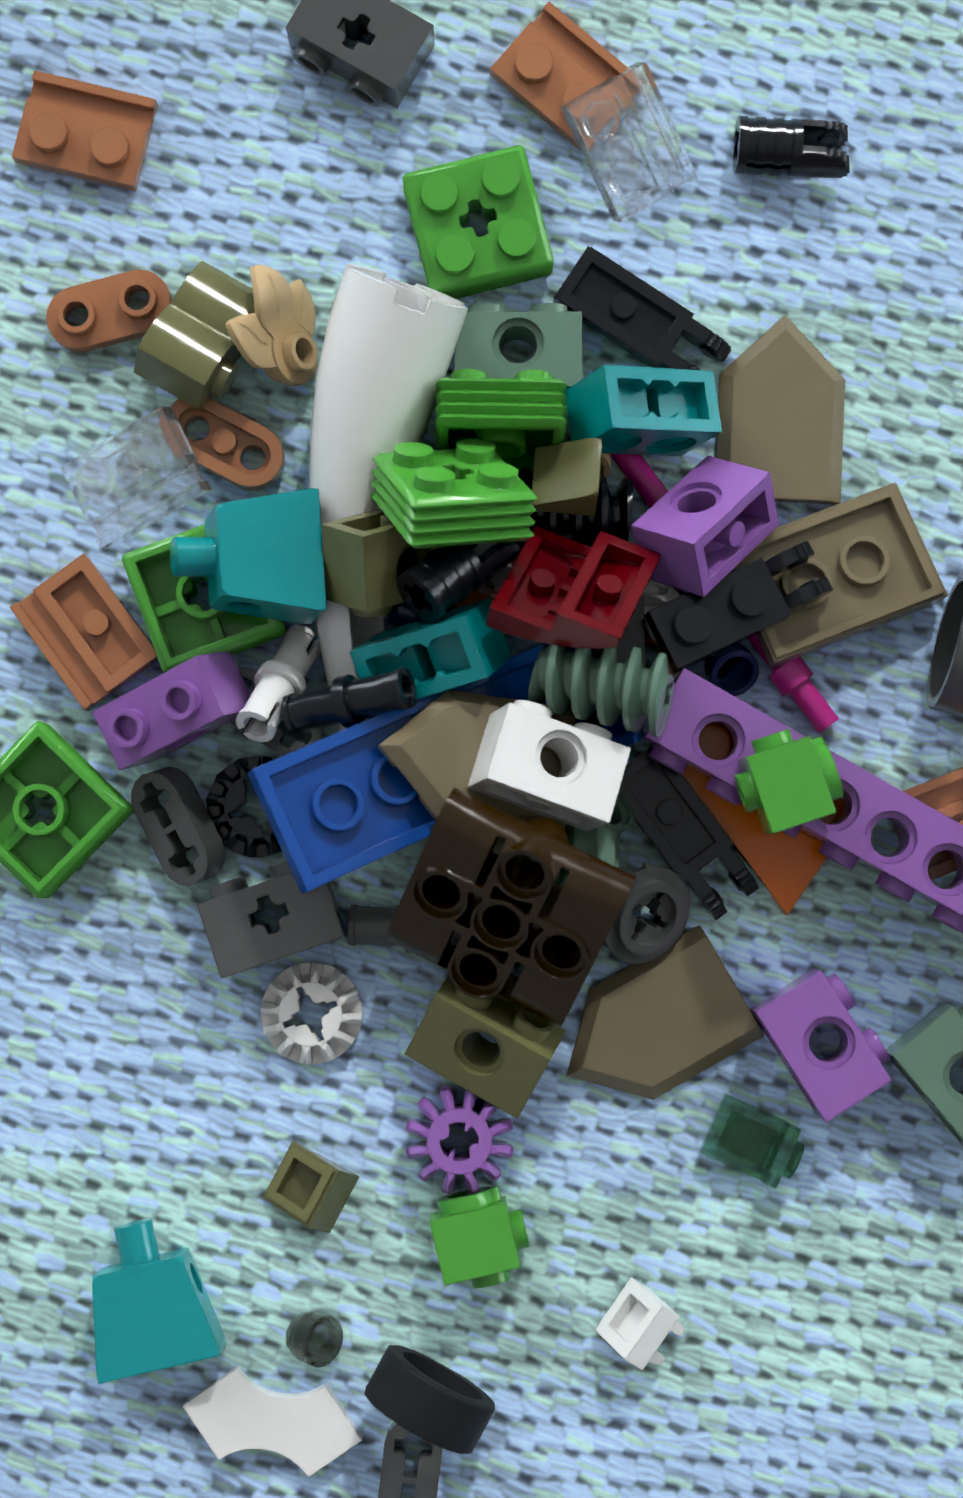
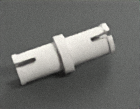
M299 625L291 626L285 632L283 641L272 660L264 662L259 667L254 677L255 689L244 708L239 711L236 717L238 729L245 728L250 717L253 718L243 733L247 738L258 742H268L273 739L277 727L282 720L281 702L283 697L288 694L305 692V677L315 659L321 654L319 639L314 640L310 649L306 650L316 635L313 630Z

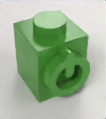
M786 729L751 741L755 754L739 759L743 772L734 775V780L745 811L749 813L757 810L764 834H774L836 813L833 801L843 797V788L834 759L822 736L815 739L807 736L793 741L790 730Z
M498 1186L479 1187V1191L475 1193H469L468 1190L459 1191L439 1198L437 1202L440 1211L431 1213L430 1225L444 1286L471 1280L473 1288H483L510 1280L509 1270L521 1268L518 1250L530 1247L522 1210L509 1211L506 1197L500 1196Z

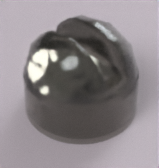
M308 1311L298 1314L291 1320L286 1330V1345L291 1354L299 1361L316 1368L330 1364L338 1355L343 1342V1330L340 1322L336 1318L319 1311Z

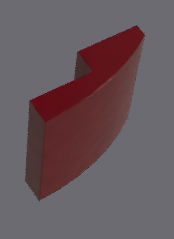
M535 526L532 531L534 536L525 543L491 604L485 626L510 635L546 644L589 649L617 648L653 576L661 554L603 531L599 532L593 546L589 547Z

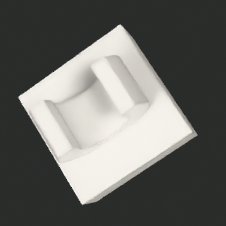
M631 1277L595 1331L626 1361L643 1370L648 1362L660 1365L666 1359L657 1349L669 1331L681 1337L685 1329L678 1321L680 1316L652 1290Z

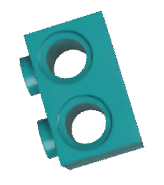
M603 365L566 391L571 441L587 438L602 439L601 453L682 456L722 433L713 371Z
M490 597L454 608L436 623H427L419 619L378 632L349 652L359 678L406 667L413 676L417 699L488 678L510 660L512 656L503 632L485 626L492 604Z

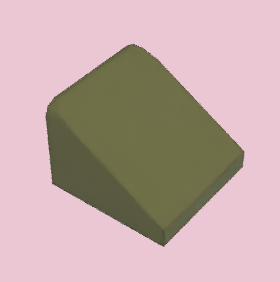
M587 438L535 448L532 492L538 498L531 504L536 508V511L595 516L599 492L602 439Z
M292 1141L263 1198L306 1227L330 1233L359 1176L301 1144Z

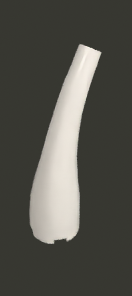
M346 264L328 320L316 375L311 420L309 488H319L321 524L380 509L371 497L376 492L371 483L377 479L372 471L378 467L373 458L380 453H393L394 446L399 443L422 442L436 405V382L446 376L469 309L464 307L463 302L418 283L413 286L402 281L387 278L386 272L360 265ZM326 600V611L316 619L326 680L328 686H330L336 677L353 675L356 679H359L349 652L376 633L384 631V616L360 617L353 613V608ZM338 724L340 731L346 729L341 724Z

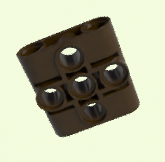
M454 787L431 830L388 928L385 939L448 970L452 983L467 996L476 999H488L498 995L562 1026L621 911L636 877L570 845L566 832L552 819L532 816L520 820ZM501 837L506 839L498 855L492 851L498 838ZM527 856L534 858L536 861L531 860ZM562 868L570 871L564 886L555 883ZM455 931L462 934L457 946L450 943ZM516 961L525 965L520 977L511 974Z

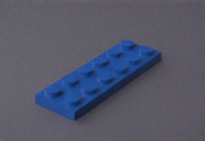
M543 643L513 656L488 678L449 690L527 700L530 679L536 659L541 649L549 644ZM567 647V651L573 652L575 649L572 647ZM445 691L418 698L416 705L412 708L398 709L376 715L258 766L247 773L301 894L429 837L436 820L419 801L418 798L420 796L396 766L393 768L377 746ZM622 715L612 727L603 725L604 729L612 733L611 741L624 746H630L642 740L645 733L643 729L642 732L637 733L627 732L623 724ZM575 718V723H585L584 720Z

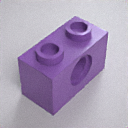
M712 456L704 458L631 525L636 545L661 554L651 580L705 597L779 526L771 474L767 471Z
M224 651L195 656L94 710L93 715L119 770L155 762L236 720L239 711L244 708L251 694L231 652Z
M813 968L750 1008V1011L816 1115L827 1123L892 1081L883 1067L891 1058L874 1031L869 1027L861 1032L850 1016L848 1010L856 1006L841 979L835 973L826 978L822 970ZM832 1023L840 1035L839 1047L834 1054L827 1058H816L809 1047L810 1035L820 1024Z

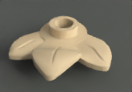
M259 264L251 266L250 276L255 313L240 315L228 320L226 328L243 358L253 368L264 369L265 373L273 381L284 383L288 386L305 384L313 378L317 369L318 359L317 347L312 338L316 318L311 295L301 279L294 280L288 284V281L282 274L271 267Z

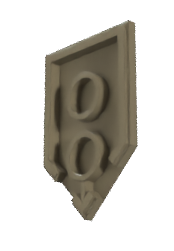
M786 315L777 321L719 375L718 407L722 433L717 435L716 458L770 472L775 502L837 505L841 503L845 378Z
M448 689L377 746L393 768L396 766L420 796L418 798L434 820L437 819L454 787L520 820L532 816L549 818L467 788L489 715L508 703L514 704L518 699ZM568 707L561 715L552 714L551 718L571 726L575 724L572 707ZM542 747L540 759L543 768L550 775L558 777L561 771V762L558 755L552 749ZM552 819L557 824H559L563 828V830L565 829V823Z
M698 925L681 935L676 943L660 957L642 964H631L589 988L566 1076L654 1100L764 1035L701 926Z

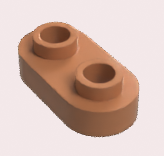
M132 270L68 287L54 296L48 306L46 314L47 326L55 340L65 349L80 353L89 352L143 337L157 316L171 303L172 297L166 284L159 276L146 270ZM139 291L148 293L150 298L146 307L140 310H133L128 307V300L132 294ZM73 309H87L88 318L84 324L76 327L68 324L67 318Z
M211 398L201 410L178 399L166 413L164 419L166 439L173 450L182 458L248 491L266 489L273 485L281 476L285 465L283 447L278 437L263 425ZM194 420H204L209 424L208 435L199 441L191 440L187 437V427ZM250 449L261 450L265 454L264 464L256 470L246 469L242 465V457L246 451Z

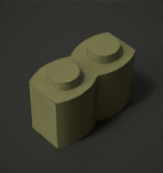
M201 261L187 276L171 303L157 316L137 347L134 373L198 410H201L213 395L222 399L237 376L239 365L235 363L242 356L229 335L226 322L240 315L255 313L253 289L208 263Z

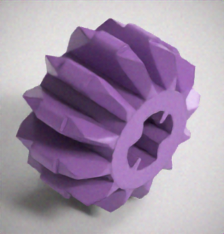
M445 1084L440 1087V1096L445 1108L439 1110L434 1102L425 1096L418 1102L421 1112L431 1120V1123L418 1119H409L407 1121V1132L412 1135L425 1137L427 1140L411 1144L407 1147L406 1154L409 1159H418L430 1155L431 1159L422 1166L419 1171V1177L423 1181H427L435 1175L439 1168L445 1171L442 1179V1192L450 1194L454 1189L455 1174H464L468 1192L475 1193L479 1191V1181L475 1172L478 1168L494 1181L501 1176L500 1168L488 1157L489 1154L502 1158H510L512 1156V1145L504 1141L492 1139L494 1136L511 1131L513 1129L512 1120L510 1118H500L489 1123L487 1119L497 1111L498 1107L485 1101L478 1110L473 1107L477 1096L466 1089L464 1104H455L454 1091L450 1084ZM463 1122L465 1123V1132L472 1127L478 1137L470 1140L469 1152L466 1154H455L454 1145L447 1150L441 1141L449 1137L450 1125L453 1123Z

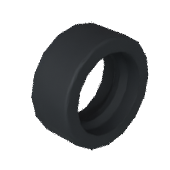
M389 1345L364 1393L374 1407L404 1429L436 1446L459 1454H471L495 1411L493 1400L471 1381L430 1357L400 1345Z

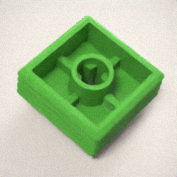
M517 145L406 173L403 176L404 195L429 288L459 299L549 276L552 273L554 258L523 146ZM480 212L483 219H493V221L488 223L486 235L476 236L472 227H461L469 223L470 213Z
M460 369L452 372L449 377H443L436 382V450L456 449V443L463 439H483L495 445V452L506 464L516 467L518 473L522 467L529 468L530 473H533L535 448L565 443L567 384L561 379H553L550 373L543 370H524L517 373L514 378H488L485 372L477 369Z
M463 439L456 443V449L433 450L429 445L418 442H403L394 446L393 453H380L373 458L378 467L372 471L377 479L371 483L376 489V492L371 497L413 549L526 541L534 536L529 527L535 524L530 515L536 511V508L531 503L538 497L518 477V469L506 464L495 452V445L487 440Z
M205 524L125 553L122 556L125 571L164 673L195 656L230 651L234 655L280 638L286 632L284 623L281 620L219 611L213 608L204 611L199 604L189 605V598L197 594L196 583L202 580L208 583L207 577H174L172 575L170 563L171 541L173 537H205Z
M37 721L0 758V863L36 898H50L129 818L134 809L49 724ZM35 797L45 800L54 797L56 804L52 811L56 818L51 824L40 821L34 825L30 820L36 813L34 806L31 804Z

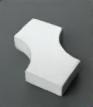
M239 1366L224 1374L183 1404V1408L218 1460L241 1450H269L293 1461L304 1471L307 1477H310L361 1442L363 1435L328 1383L302 1393H279L255 1383Z

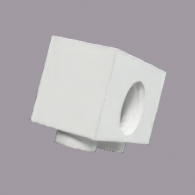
M516 700L514 704L508 703L489 715L467 788L584 831H590L610 823L631 748L611 741L612 733L602 727L589 723H575L574 726L551 718L553 712L548 707L528 700ZM542 747L550 748L558 755L561 762V771L558 777L550 775L543 768L540 759Z

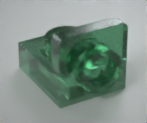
M724 1092L699 1152L753 1176L763 1184L776 1189L782 1176L790 1179L794 1175L802 1158L805 1144L798 1141L801 1128L794 1123Z

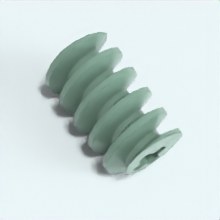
M549 644L541 649L536 659L530 679L527 700L542 705L546 699L547 707L554 714L559 715L563 714L571 704L574 717L584 721L588 720L597 709V717L600 724L610 727L622 715L625 729L635 733L642 729L648 719L651 736L659 738L665 729L672 706L674 676L669 674L667 654L660 652L651 668L646 669L643 668L642 649L639 647H633L626 661L620 663L617 662L616 648H604L598 658L592 656V649L575 648L571 652L567 651V647Z

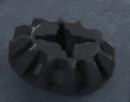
M252 756L237 759L216 775L206 797L207 811L222 839L223 845L243 856L267 857L282 851L269 821L265 822L269 832L264 833L262 826L258 825L251 816L244 818L242 816L231 817L232 813L239 811V807L247 803L246 792L248 789L245 782L250 781L247 773L258 766L275 760L270 757Z

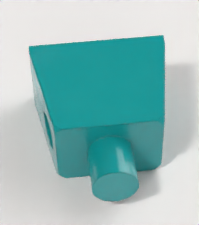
M308 488L215 505L205 519V537L172 538L170 548L172 575L174 577H207L209 604L215 610L293 623L312 624L326 611L319 488Z
M152 1218L136 1220L114 1227L121 1263L100 1268L93 1275L92 1279L98 1384L220 1356L226 1346L225 1336L189 1248L159 1254Z

